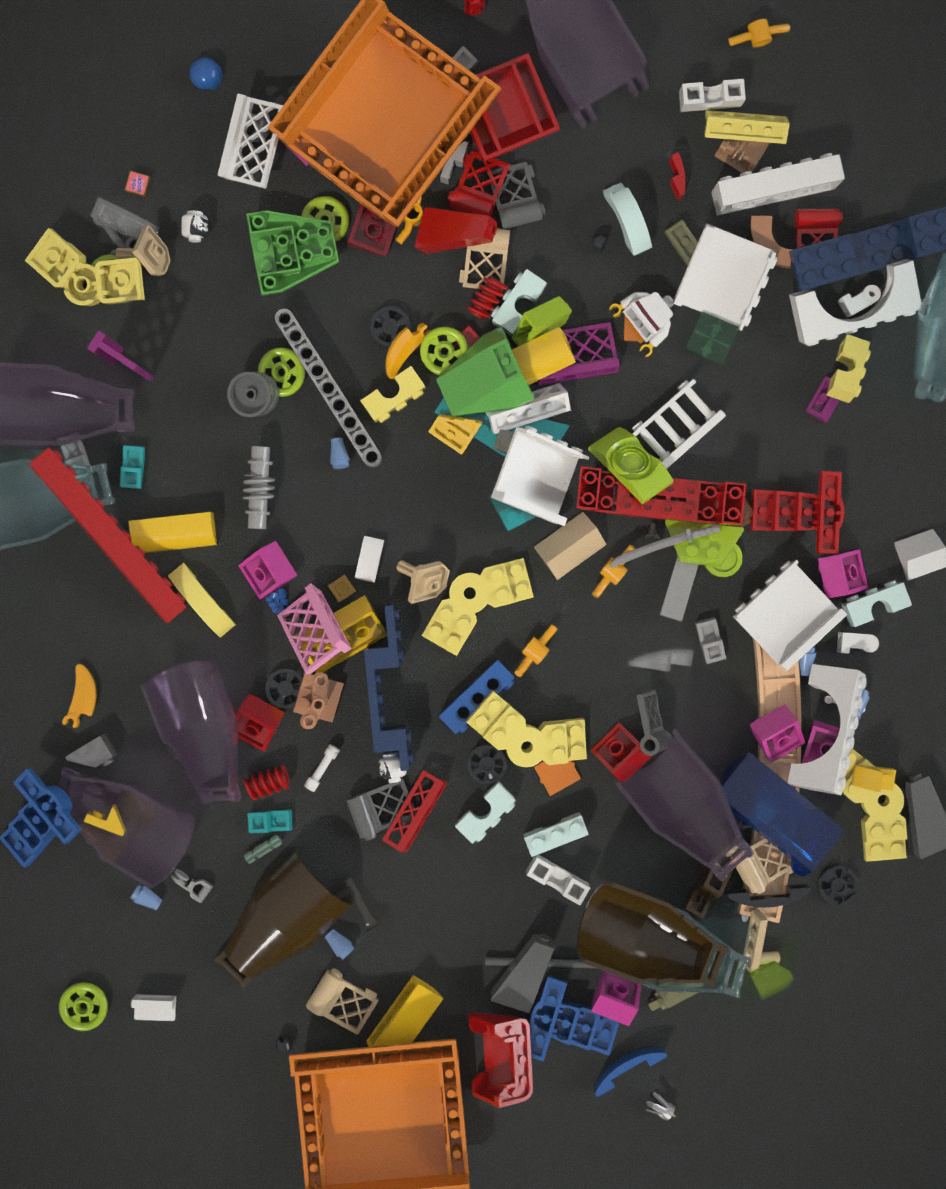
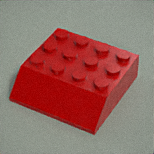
M529 53L476 74L480 79L485 75L501 87L500 92L469 132L484 162L560 131Z

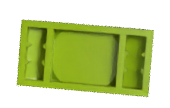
M621 427L616 428L588 448L642 504L673 484L674 480L661 461L650 455L642 447L636 436Z

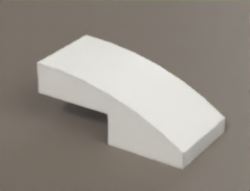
M364 536L355 579L375 583L384 540Z

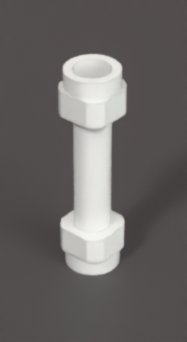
M329 744L324 752L326 755L313 776L309 777L304 786L310 791L315 792L331 760L335 759L340 750L337 747Z

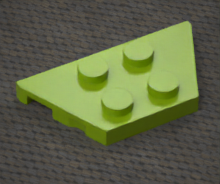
M665 520V526L670 537L685 533V530L689 528L690 531L714 526V524ZM719 525L720 532L697 537L692 539L690 543L685 541L673 546L676 549L680 563L721 567L742 535L744 528Z

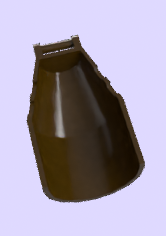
M297 847L253 890L225 949L214 959L215 963H220L239 982L238 985L242 989L257 975L310 949L353 905L351 900L345 902L336 897L310 873L301 861Z
M604 881L590 897L583 912L577 937V954L583 963L638 983H704L716 987L718 982L716 978L723 959L730 950V947L711 939L667 901L613 881ZM715 950H718L714 962L712 964L711 970L709 972V975L707 977L706 973L712 960L713 954Z

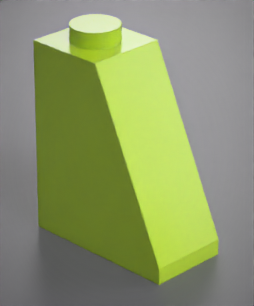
M558 296L525 312L511 339L519 347L553 329L563 326L572 310Z

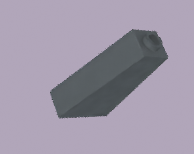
M919 772L911 775L910 779L905 781L913 852L916 857L923 859L946 849V813L930 777Z
M534 934L492 988L491 1001L530 1013L554 951V941L549 936Z

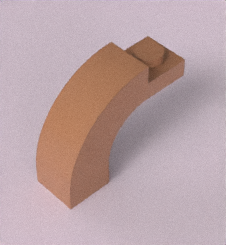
M751 216V232L754 243L776 252L775 257L778 258L776 266L791 268L789 251L795 249H785L776 243L772 235V216Z

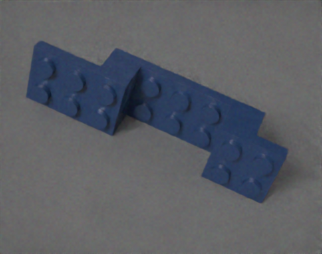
M946 206L910 216L897 222L789 251L799 292L886 268V265L904 259L914 260L946 250Z
M395 605L385 606L389 646L364 649L374 753L399 750L401 771H406L410 769V765H413L414 762L413 750H409L408 745L412 742L411 730H407V725L382 728V726H385L386 720L385 712H381L380 706H383L384 700L383 692H379L378 685L382 684L381 672H377V669L396 668L401 665L400 662L404 661L403 649H399L398 643L402 641L401 629H397L396 621H400L399 609H395Z

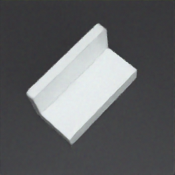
M136 994L131 1003V1008H135L134 1019L174 1021L176 1018V996Z

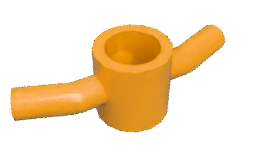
M760 19L747 26L748 32L728 38L730 46L751 40L752 47L757 48L772 41V34L789 32L790 25L780 24L769 27L767 19Z
M422 196L411 209L419 213L418 217L409 219L406 216L404 219L405 227L395 239L401 245L410 235L412 228L421 223L423 211L420 203Z
M630 544L622 555L636 548ZM611 557L600 571L604 578L592 592L594 597L599 598L610 582L614 585L618 584L628 571L623 566L625 563L610 568V564L615 559Z
M551 624L539 640L533 637L522 650L526 657L515 671L518 677L524 674L532 662L538 665L550 649L545 645L558 630L556 626Z

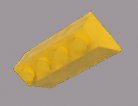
M365 595L333 613L351 649L346 653L342 651L337 653L316 669V673L330 669L387 636L384 626ZM307 628L304 637H310L313 628ZM324 629L318 630L316 638L322 639ZM307 641L302 642L301 651H306ZM314 642L312 652L318 651L320 643ZM326 643L323 653L333 648L332 645ZM316 656L309 657L308 662L310 665L314 663Z

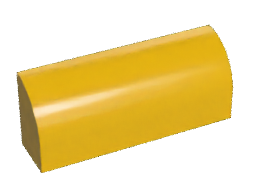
M560 327L512 350L528 385L576 362L567 337Z
M212 512L129 521L131 543L135 547L138 545L144 553L217 545L214 513Z
M413 975L367 1039L368 1046L412 1043L439 1006L443 997L429 984Z

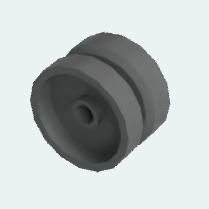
M244 372L231 380L227 398L230 406L236 413L244 417H258L269 414L276 407L279 400V390L277 383L266 373Z

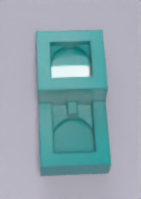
M123 445L120 487L141 489L145 446Z
M291 809L247 813L249 833H268L270 831H290L293 829Z

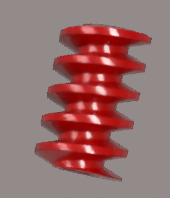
M493 276L491 278L484 277L483 280L487 285H479L482 293L475 292L478 299L470 300L474 306H466L469 312L485 321L483 317L490 318L491 316L487 310H495L492 303L499 304L496 296H504L500 289H508V286Z
M283 764L281 771L275 766L274 773L266 769V776L260 771L258 779L253 774L251 775V781H248L246 777L243 778L245 788L253 800H258L259 796L261 798L266 797V792L269 795H273L274 790L281 792L282 787L285 790L289 789V777Z

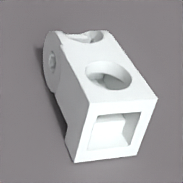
M869 285L860 291L859 295L851 298L850 294H847L837 302L846 318H849L878 301L881 292L877 286Z
M838 632L837 652L849 653L850 648H858L864 652H874L879 646V641L874 635Z

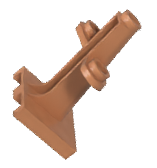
M318 672L315 675L303 673L302 684L297 694L295 707L293 708V712L303 715L300 719V724L303 728L312 729L318 719L333 722L343 682L329 679L323 672Z

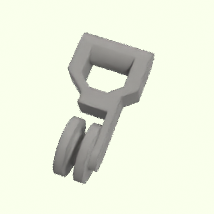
M178 869L171 876L175 883L189 891L190 897L199 903L203 902L213 888V885L203 878L198 880L192 879L186 885L189 877ZM201 884L203 888L198 894L195 893L193 887Z

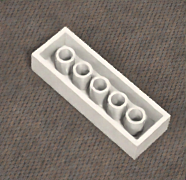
M828 153L816 160L806 158L792 165V162H788L776 169L766 167L752 174V171L741 173L740 177L732 178V176L720 178V181L712 190L716 215L834 190L845 179L840 155L833 156L832 153Z

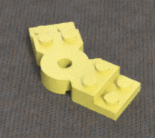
M48 228L25 259L30 266L54 287L65 288L64 293L66 297L74 304L94 306L100 302L104 304H117L145 300L141 262L137 257L98 261L95 266L86 264V256L73 244L66 242L53 229ZM85 280L87 281L86 289L83 288V283Z
M524 558L484 568L481 575L465 573L458 576L451 584L450 599L441 601L422 636L457 656L477 622L476 612L481 611L487 604L496 608L533 598ZM472 587L475 589L476 595L473 599H467L464 596L466 588Z
M492 690L466 720L472 728L498 750L505 749L511 761L521 767H532L542 760L548 765L565 764L573 760L587 759L585 720L583 718L545 721L536 728L532 725H527L523 715ZM524 742H530V746L527 749H521V745Z
M854 749L850 750V767L846 770V787L842 790V794L854 803H861L863 810L867 813L861 819L864 860L867 862L907 858L905 839H907L906 819L899 814L904 805V796L901 789L895 783L893 790L881 789V792L851 785L854 765L875 766ZM885 795L884 803L878 804L879 796Z

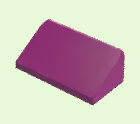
M827 376L824 377L806 409L807 413L825 423L828 422L839 402V399L826 395L831 379Z

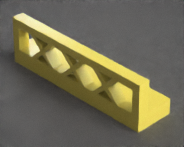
M706 110L704 136L708 138L786 144L790 123L785 116Z

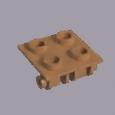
M724 139L714 156L741 173L753 171L768 147L769 142Z

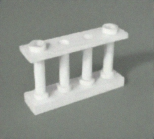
M694 379L690 383L687 380L678 387L679 393L645 423L640 421L632 428L634 430L632 434L634 436L640 434L658 454L659 460L666 469L726 416L722 410H719L717 413L714 410L711 411L691 389V386L696 383ZM685 393L705 416L704 419L707 422L702 426L696 425L676 402L682 394ZM668 407L691 430V436L688 439L681 438L660 415ZM653 420L675 443L676 449L671 454L669 451L666 452L645 429Z

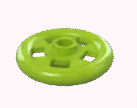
M320 196L312 199L304 207L301 214L302 217L320 220L323 217H328V221L332 222L335 243L346 234L349 227V214L342 202L330 196ZM326 204L334 207L333 212L324 210ZM316 207L320 211L313 217L310 213ZM335 216L341 217V225H335Z
M438 327L431 330L424 337L420 347V355L428 370L434 374L442 375L451 366L448 361L453 356L459 359L469 348L465 337L459 331L450 327ZM447 335V341L439 342L438 336ZM457 340L460 349L455 351L451 343ZM430 344L436 345L434 354L428 353ZM446 347L448 354L443 355L441 349ZM436 358L444 362L442 367L433 363Z
M275 348L268 351L259 362L258 372L266 373V368H271L273 380L283 382L282 389L278 388L279 397L292 395L302 386L305 379V367L294 351L288 348ZM280 356L281 362L274 365L272 359ZM290 359L296 365L293 369L287 364ZM282 368L285 370L284 376L279 374V370ZM292 374L296 376L293 384L288 382Z
M87 982L76 983L68 987L62 994L59 1002V1012L62 1020L69 1027L78 1031H88L99 1026L105 1019L108 1010L107 998L103 991L96 985ZM87 991L95 995L93 1000L85 996ZM76 992L80 997L74 1002L70 997ZM81 1003H85L87 1009H83ZM94 1005L100 1006L98 1014L92 1012ZM73 1007L76 1015L70 1016L68 1008ZM89 1016V1022H81L80 1017Z

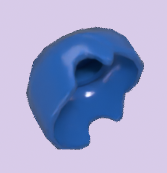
M199 58L191 64L189 76L191 82L201 90H215L222 83L223 72L221 67L212 59Z

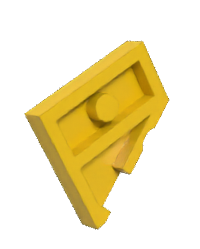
M440 414L428 432L462 455L483 422Z

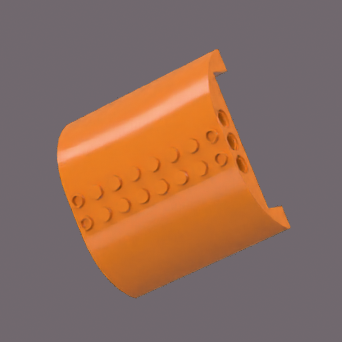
M361 0L267 128L303 160L383 220L399 227L500 92L501 87L485 75L480 79L389 12L383 0Z
M456 1039L289 1055L291 1077L295 1076L305 1189H470L464 1108Z

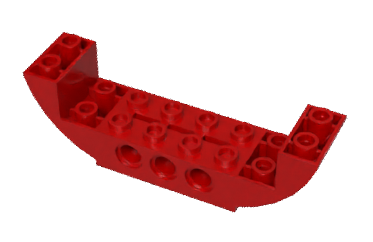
M581 466L576 508L613 515L718 525H742L746 484L734 482L714 483L672 478L674 480L673 484L642 504L611 472L601 471V468Z

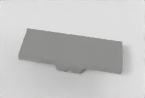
M677 557L660 615L682 621L699 564L680 563Z

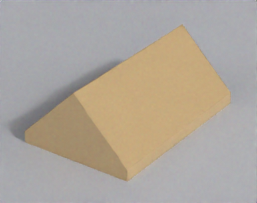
M582 512L534 548L558 580L603 548L606 543L597 527Z

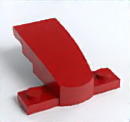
M820 471L818 495L802 492L752 490L751 509L753 510V516L750 518V530H817L816 553L838 554L839 528H841L845 514L841 498L842 472Z

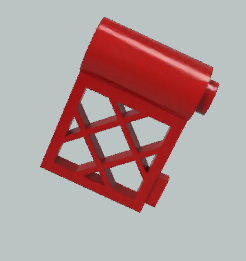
M472 151L471 155L467 154L463 162L464 172L458 187L454 191L451 190L448 202L451 208L464 213L491 217L510 164L492 158L484 162L485 167L475 171L472 166L474 159L482 161L483 159L478 152ZM496 166L504 168L502 174L493 177L490 171L491 168ZM488 171L491 179L480 183L477 174ZM475 177L478 185L471 188L464 186L466 179ZM493 183L495 186L493 196L485 193L482 187Z
M838 208L797 209L795 212L796 249L805 247L801 243V234H809L814 239L810 245L821 242L819 239L824 234L832 233V239L837 238L838 227L843 222L842 212H839Z

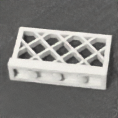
M237 94L218 176L227 180L266 189L279 138L273 134L272 138L266 142L263 133L268 130L267 127L272 122L268 113L274 108L280 111L283 105ZM253 104H258L262 110L256 116L252 114ZM265 116L268 124L260 129L256 121ZM253 124L257 132L248 137L247 129ZM260 137L263 145L255 150L251 142ZM248 144L251 153L243 157L242 149ZM266 149L268 153L267 159L261 162L257 154ZM254 157L258 165L250 170L246 162ZM243 165L247 173L241 177H236L237 169ZM258 170H261L263 174L261 183L256 182L252 175Z

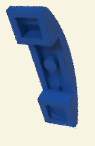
M647 1047L622 1056L600 1075L593 1087L595 1095L599 1097L613 1089L615 1086L612 1079L646 1060L649 1066H652L668 1057L663 1047Z

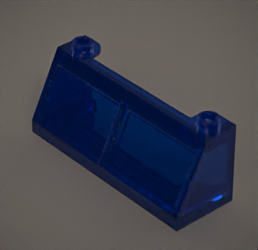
M750 752L729 764L707 799L718 810L730 809L783 852L792 860L790 862L792 871L801 877L812 873L844 832L843 828Z

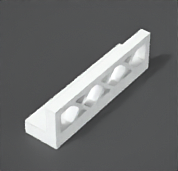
M558 383L532 391L535 399L518 408L485 412L489 417L492 432L497 434L500 429L510 430L570 411L568 392Z

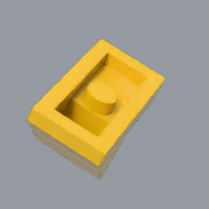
M854 765L851 785L876 792H881V789L893 790L896 770L893 768Z
M116 804L113 805L108 818L104 817V813L93 810V812L89 811L84 819L86 823L123 836L126 831Z

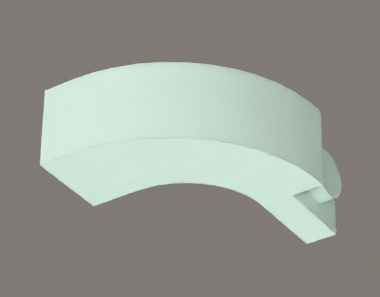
M622 183L603 190L605 199L619 220L625 243L633 256L652 248L646 223L629 188H625Z

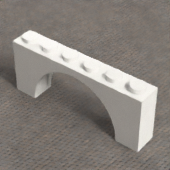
M904 259L886 265L887 281L881 298L872 309L856 318L838 319L832 317L820 305L814 290L807 289L789 294L799 342L812 346L818 344L821 339H835L838 337V334L844 332L845 334H851L864 326L865 328L877 326V322L880 321L891 322L900 315L911 316L916 314L917 310L922 309L914 262Z
M812 664L808 684L816 689L826 691L834 699L840 712V731L834 745L822 757L803 764L791 763L788 784L798 788L842 795V790L846 787V770L850 767V750L854 747V730L858 727V710L862 707V691L866 687V675L861 671Z

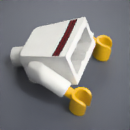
M634 292L623 299L621 304H612L609 310L615 307L618 308L619 312L614 314L613 317H619L622 309H625L623 313L645 342L650 341L648 345L645 344L640 347V351L644 347L649 348L650 351L645 356L647 357L651 355L652 348L654 346L657 347L669 333L671 326L669 319L673 316L670 308L674 305V302L670 296L661 298L656 292L652 294Z

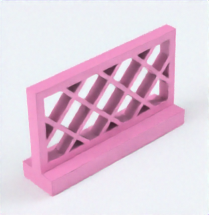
M311 583L305 587L307 593L277 615L305 673L308 675L340 651L346 653L351 649L322 591ZM309 600L308 609L302 610L303 604ZM294 613L292 622H287L285 618ZM300 614H306L303 623H297ZM311 615H317L315 624H309ZM296 627H301L299 636L293 635ZM307 628H313L310 637H304ZM319 629H324L322 639L316 638ZM303 641L308 642L306 651L300 650ZM314 642L320 643L317 652H312ZM326 643L331 644L333 648L327 653H323ZM316 656L314 663L308 666L309 657Z

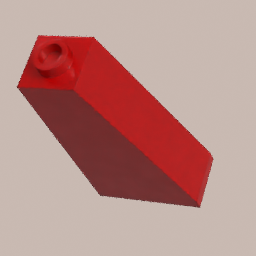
M425 207L414 247L428 254L492 243L497 233V222L487 215Z

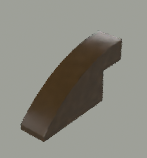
M736 840L719 844L694 883L680 913L696 923L704 919L710 903L721 897L735 867L730 856L735 851L743 848V844Z

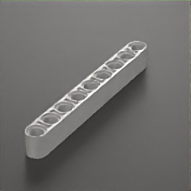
M280 309L275 315L277 325L364 463L369 467L378 466L381 463L382 456L292 312L288 309ZM284 315L290 316V321L287 324L280 323V319ZM293 333H301V339L299 341H292L291 336ZM306 349L312 350V356L308 359L302 358V353ZM317 366L323 368V373L320 376L313 375V369ZM326 384L334 385L332 393H324L323 388ZM337 401L345 403L343 410H335L334 405ZM348 418H354L356 420V424L353 428H347L345 426V422ZM360 435H364L367 438L366 443L362 446L356 444V438ZM371 452L378 455L374 463L367 461V455Z

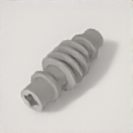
M252 446L251 460H248V464H251L250 475H245L251 479L243 481L244 484L250 486L243 489V492L250 494V496L243 497V499H249V511L245 510V514H248V528L266 529L267 515H270V512H267V499L273 498L274 495L267 491L273 490L274 486L268 485V483L275 481L274 478L269 477V465H272V462H269L270 447Z

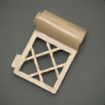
M497 229L492 243L467 247L465 270H460L459 283H463V287L480 289L479 284L484 281V277L477 267L485 261L493 269L485 278H488L495 272L499 276L500 282L504 284L510 230ZM471 251L480 252L485 259L475 266L470 260ZM483 252L491 254L486 257V255ZM494 254H502V264L495 268L489 261V258ZM469 264H471V265L473 266V268H472L470 271H469ZM502 267L500 275L497 270ZM476 270L482 280L477 284L467 283L468 275Z
M779 827L748 847L735 851L730 856L749 893H754L755 895L763 893L768 883L788 872V874H791L800 869L799 864L802 863L783 827ZM779 834L783 838L781 848L772 846L774 837ZM761 845L767 846L765 857H758L754 849ZM771 848L780 850L778 862L769 860ZM785 852L791 853L794 859L788 865L782 863ZM768 862L777 864L775 873L770 876L766 872Z
M332 969L325 972L308 1000L306 1007L314 1014L324 1016L358 1035L379 999L374 991L368 988L365 991L344 980L341 972ZM347 987L353 991L354 997L343 1000L341 993ZM367 998L372 1001L368 1008L360 1009L358 1000ZM356 1001L358 1010L346 1013L344 1004ZM342 1005L344 1014L334 1016L330 1013L333 1007ZM359 1014L360 1022L357 1027L349 1024L347 1017Z

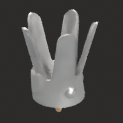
M653 1092L654 1097L663 1106L647 1101L646 1104L657 1112L646 1109V1111L658 1114L659 1117L665 1120H669L672 1116L676 1117L673 1114L675 1106L667 1103L659 1093Z

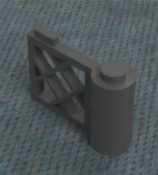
M527 162L510 166L508 171L510 174H507V179L496 200L502 229L542 220V215H545L544 205L537 200L531 178H535L532 165H527ZM504 168L491 171L493 177L501 175ZM524 169L525 177L522 181L513 177L515 171ZM510 180L519 185L515 193L505 189ZM491 183V189L494 194L495 186L493 183ZM524 187L530 191L531 197L522 198L518 196V193ZM502 192L512 197L509 203L500 204L499 197Z
M655 689L636 695L645 737L641 739L640 748L644 754L649 756L669 748L672 744L671 734L663 729Z
M403 778L399 782L385 784L346 800L360 839L365 838V841L377 837V832L391 826L401 802H405L402 800L404 795L405 798L409 795ZM398 784L401 785L403 790L400 799L389 795L392 787ZM378 792L385 795L382 805L374 804L370 795ZM388 797L398 801L394 812L383 808ZM382 810L393 814L390 822L381 825L379 820ZM411 814L401 817L403 826L411 823Z

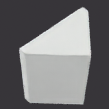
M933 529L894 542L907 580L946 567V547Z

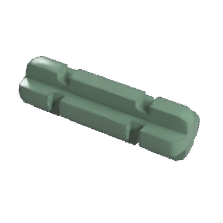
M278 835L271 837L270 841L267 840L255 847L253 851L247 852L244 855L246 861L251 864L257 858H261L272 851L273 848L280 846L282 840Z

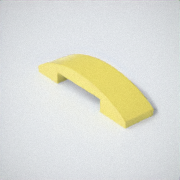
M185 563L168 575L186 601L220 638L236 625L198 582L196 576Z

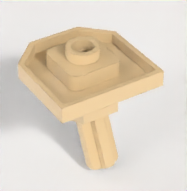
M147 224L143 227L134 248H117L116 258L127 259L137 257L141 265L151 275L161 276L166 273L171 261L168 248L150 225Z
M401 560L396 567L399 572L411 577V588L408 598L411 604L436 598L447 586L450 570L440 561L425 565L420 564L415 567Z

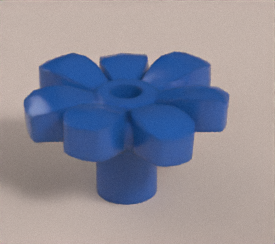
M277 588L276 593L272 592L266 597V601L269 602V607L272 608L273 613H281L284 610L283 605H288L289 600L286 599L287 592L283 588Z

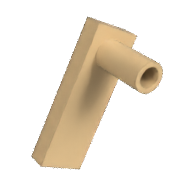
M759 909L751 910L742 960L750 974L758 973L759 965L778 964L780 962L778 951L762 952L768 920Z

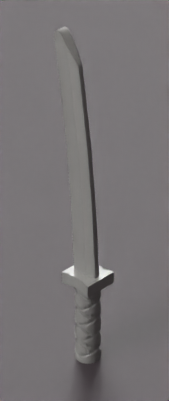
M716 524L690 531L689 528L685 530V533L640 547L616 557L610 564V568L665 547L685 541L690 543L694 538L720 532L719 525Z

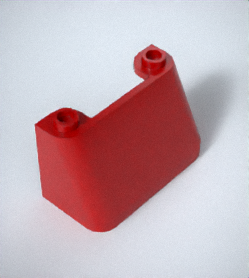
M481 1012L468 1014L469 1028L474 1033H483L485 1072L479 1073L474 1077L472 1081L473 1096L498 1108L528 1100L533 1093L530 1026L528 1021L521 1017Z

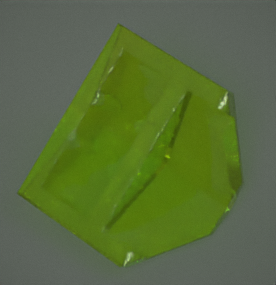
M772 961L749 973L761 1000L786 989L794 980L791 972L780 966L776 961Z

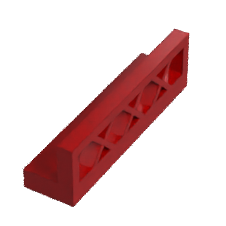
M423 770L382 840L401 853L407 852L448 782ZM426 776L433 780L434 784L430 790L423 791L422 781ZM421 794L422 805L413 809L412 798ZM410 812L412 821L410 825L403 826L401 817L404 813ZM400 830L402 838L399 844L389 839L393 831Z

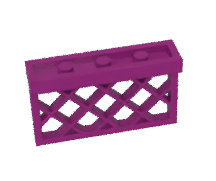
M611 322L562 330L569 339V345L574 342L581 347L578 354L574 355L575 361L578 363H573L538 380V385L619 372L620 364L616 354ZM607 329L608 337L605 341L595 336L598 330ZM578 333H585L589 336L584 345L575 339ZM592 339L601 344L596 353L586 347ZM603 347H606L611 351L612 358L604 359L598 354ZM584 350L593 355L592 359L588 362L578 358Z
M100 331L97 332L87 347L88 350L112 365L119 360L150 382L154 378L147 371L121 355L124 348Z

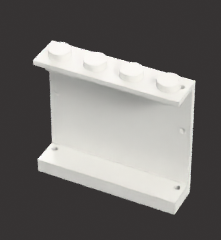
M706 223L675 295L674 304L678 306L683 304L738 326L739 330L742 331L743 327H747L750 323L752 307L756 308L760 300L758 294L760 289H764L769 277L767 273L769 269H773L777 262L776 252Z
M526 426L525 429L516 427L491 498L549 522L565 526L567 518L558 515L578 459L589 460V457L582 454L583 450L579 448H568V443L564 441H553V436L545 433L537 434V429Z
M797 560L791 563L787 561L780 567L781 572L777 576L772 575L765 581L766 586L762 590L758 588L750 595L751 600L747 604L743 602L735 609L736 614L733 616L784 671H788L847 616L845 611L837 609L797 566L799 563Z

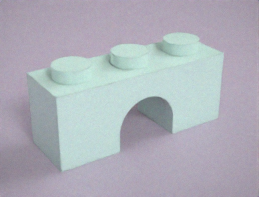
M526 269L524 274L521 272L518 274L514 281L515 287L513 290L508 289L503 297L505 302L501 308L497 306L491 315L493 317L492 324L498 328L502 326L504 332L511 337L522 318V315L515 309V303L522 298L529 299L535 303L547 282Z
M896 580L885 583V587L877 590V587L866 590V595L861 597L853 595L846 598L847 602L841 605L847 614L846 618L849 626L856 627L874 620L871 608L877 601H881L885 605L887 612L892 613L912 606L904 583H896Z
M499 781L484 794V798L491 805L488 814L477 816L469 809L455 823V827L472 844L475 841H481L487 834L485 831L490 826L492 828L495 827L501 820L499 817L504 812L509 813L515 806V797Z
M578 812L561 819L555 825L546 828L540 827L523 835L531 857L589 834L582 816Z

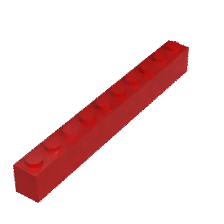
M50 448L46 449L28 464L30 468L165 623H169L186 608L183 604L185 599L178 592L175 594L171 590L172 584L166 577L161 578L159 576L157 566L152 561L147 562L143 557L145 555L144 551L138 545L135 547L130 542L131 536L125 530L121 531L116 526L118 521L112 514L107 515L104 512L102 502L97 497L93 499L89 494L91 491L83 481L80 483L75 478L77 474L69 465L66 467L62 463L63 457L56 449L53 451Z

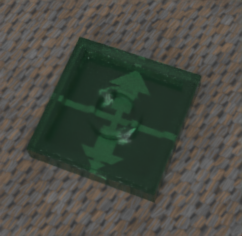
M702 311L685 349L722 366L739 328Z

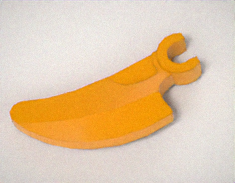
M424 323L419 324L417 331L413 333L408 328H404L392 341L386 356V374L390 379L396 377L404 361L430 332V330H427L423 334L427 328V325Z
M83 664L76 665V686L73 700L67 716L62 721L64 725H67L69 719H73V728L79 726V717L82 714L92 716L96 707V684L92 674Z

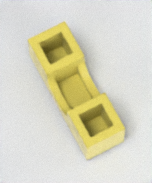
M848 334L840 343L836 361L844 363L848 367L849 372L837 369L830 379L827 396L850 403L854 397L859 396L862 388L859 383L866 372L864 364L868 361L871 351L868 350L869 341Z
M412 366L394 377L400 387L399 393L394 398L383 397L377 389L360 400L375 423L378 421L380 423L384 422L390 417L389 413L395 409L397 412L407 406L406 402L411 398L416 400L424 394L425 385Z

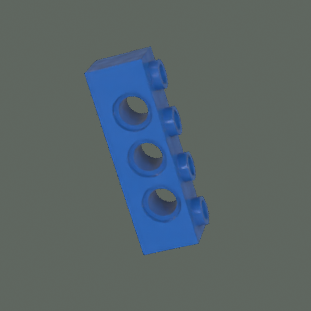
M497 659L439 717L455 734L459 731L463 733L470 726L466 720L481 704L475 703L472 700V696L479 692L484 695L485 699L492 690L497 694L502 689L507 691L514 684L512 680L515 677ZM495 678L498 680L499 684L496 689H489L487 687L489 679ZM460 707H467L469 709L467 717H460L457 711Z

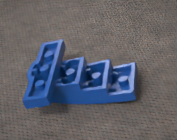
M31 768L26 769L13 782L29 803L18 811L19 815L8 824L9 828L0 836V840L23 868L29 867L55 835L58 836L63 844H68L82 830L70 815L73 805L67 793L55 785L46 787Z
M548 975L542 997H539L534 1002L530 1012L531 1058L544 1062L551 1038L567 1045L573 1044L588 1051L592 1049L610 1056L619 1022L592 1012V1006L562 1000L568 982Z

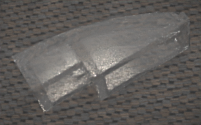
M98 197L90 215L94 220L124 235L133 237L135 240H138L143 227L147 224L150 225L156 234H158L160 229L154 224Z
M677 648L651 651L628 660L627 665L670 672L671 664L691 666L694 650Z

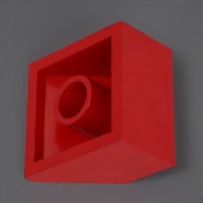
M248 694L236 714L229 733L265 752L285 712L262 701L258 697Z
M620 722L590 750L622 784L652 757L642 752L640 743Z

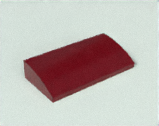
M360 203L346 245L386 257L396 226L383 220Z

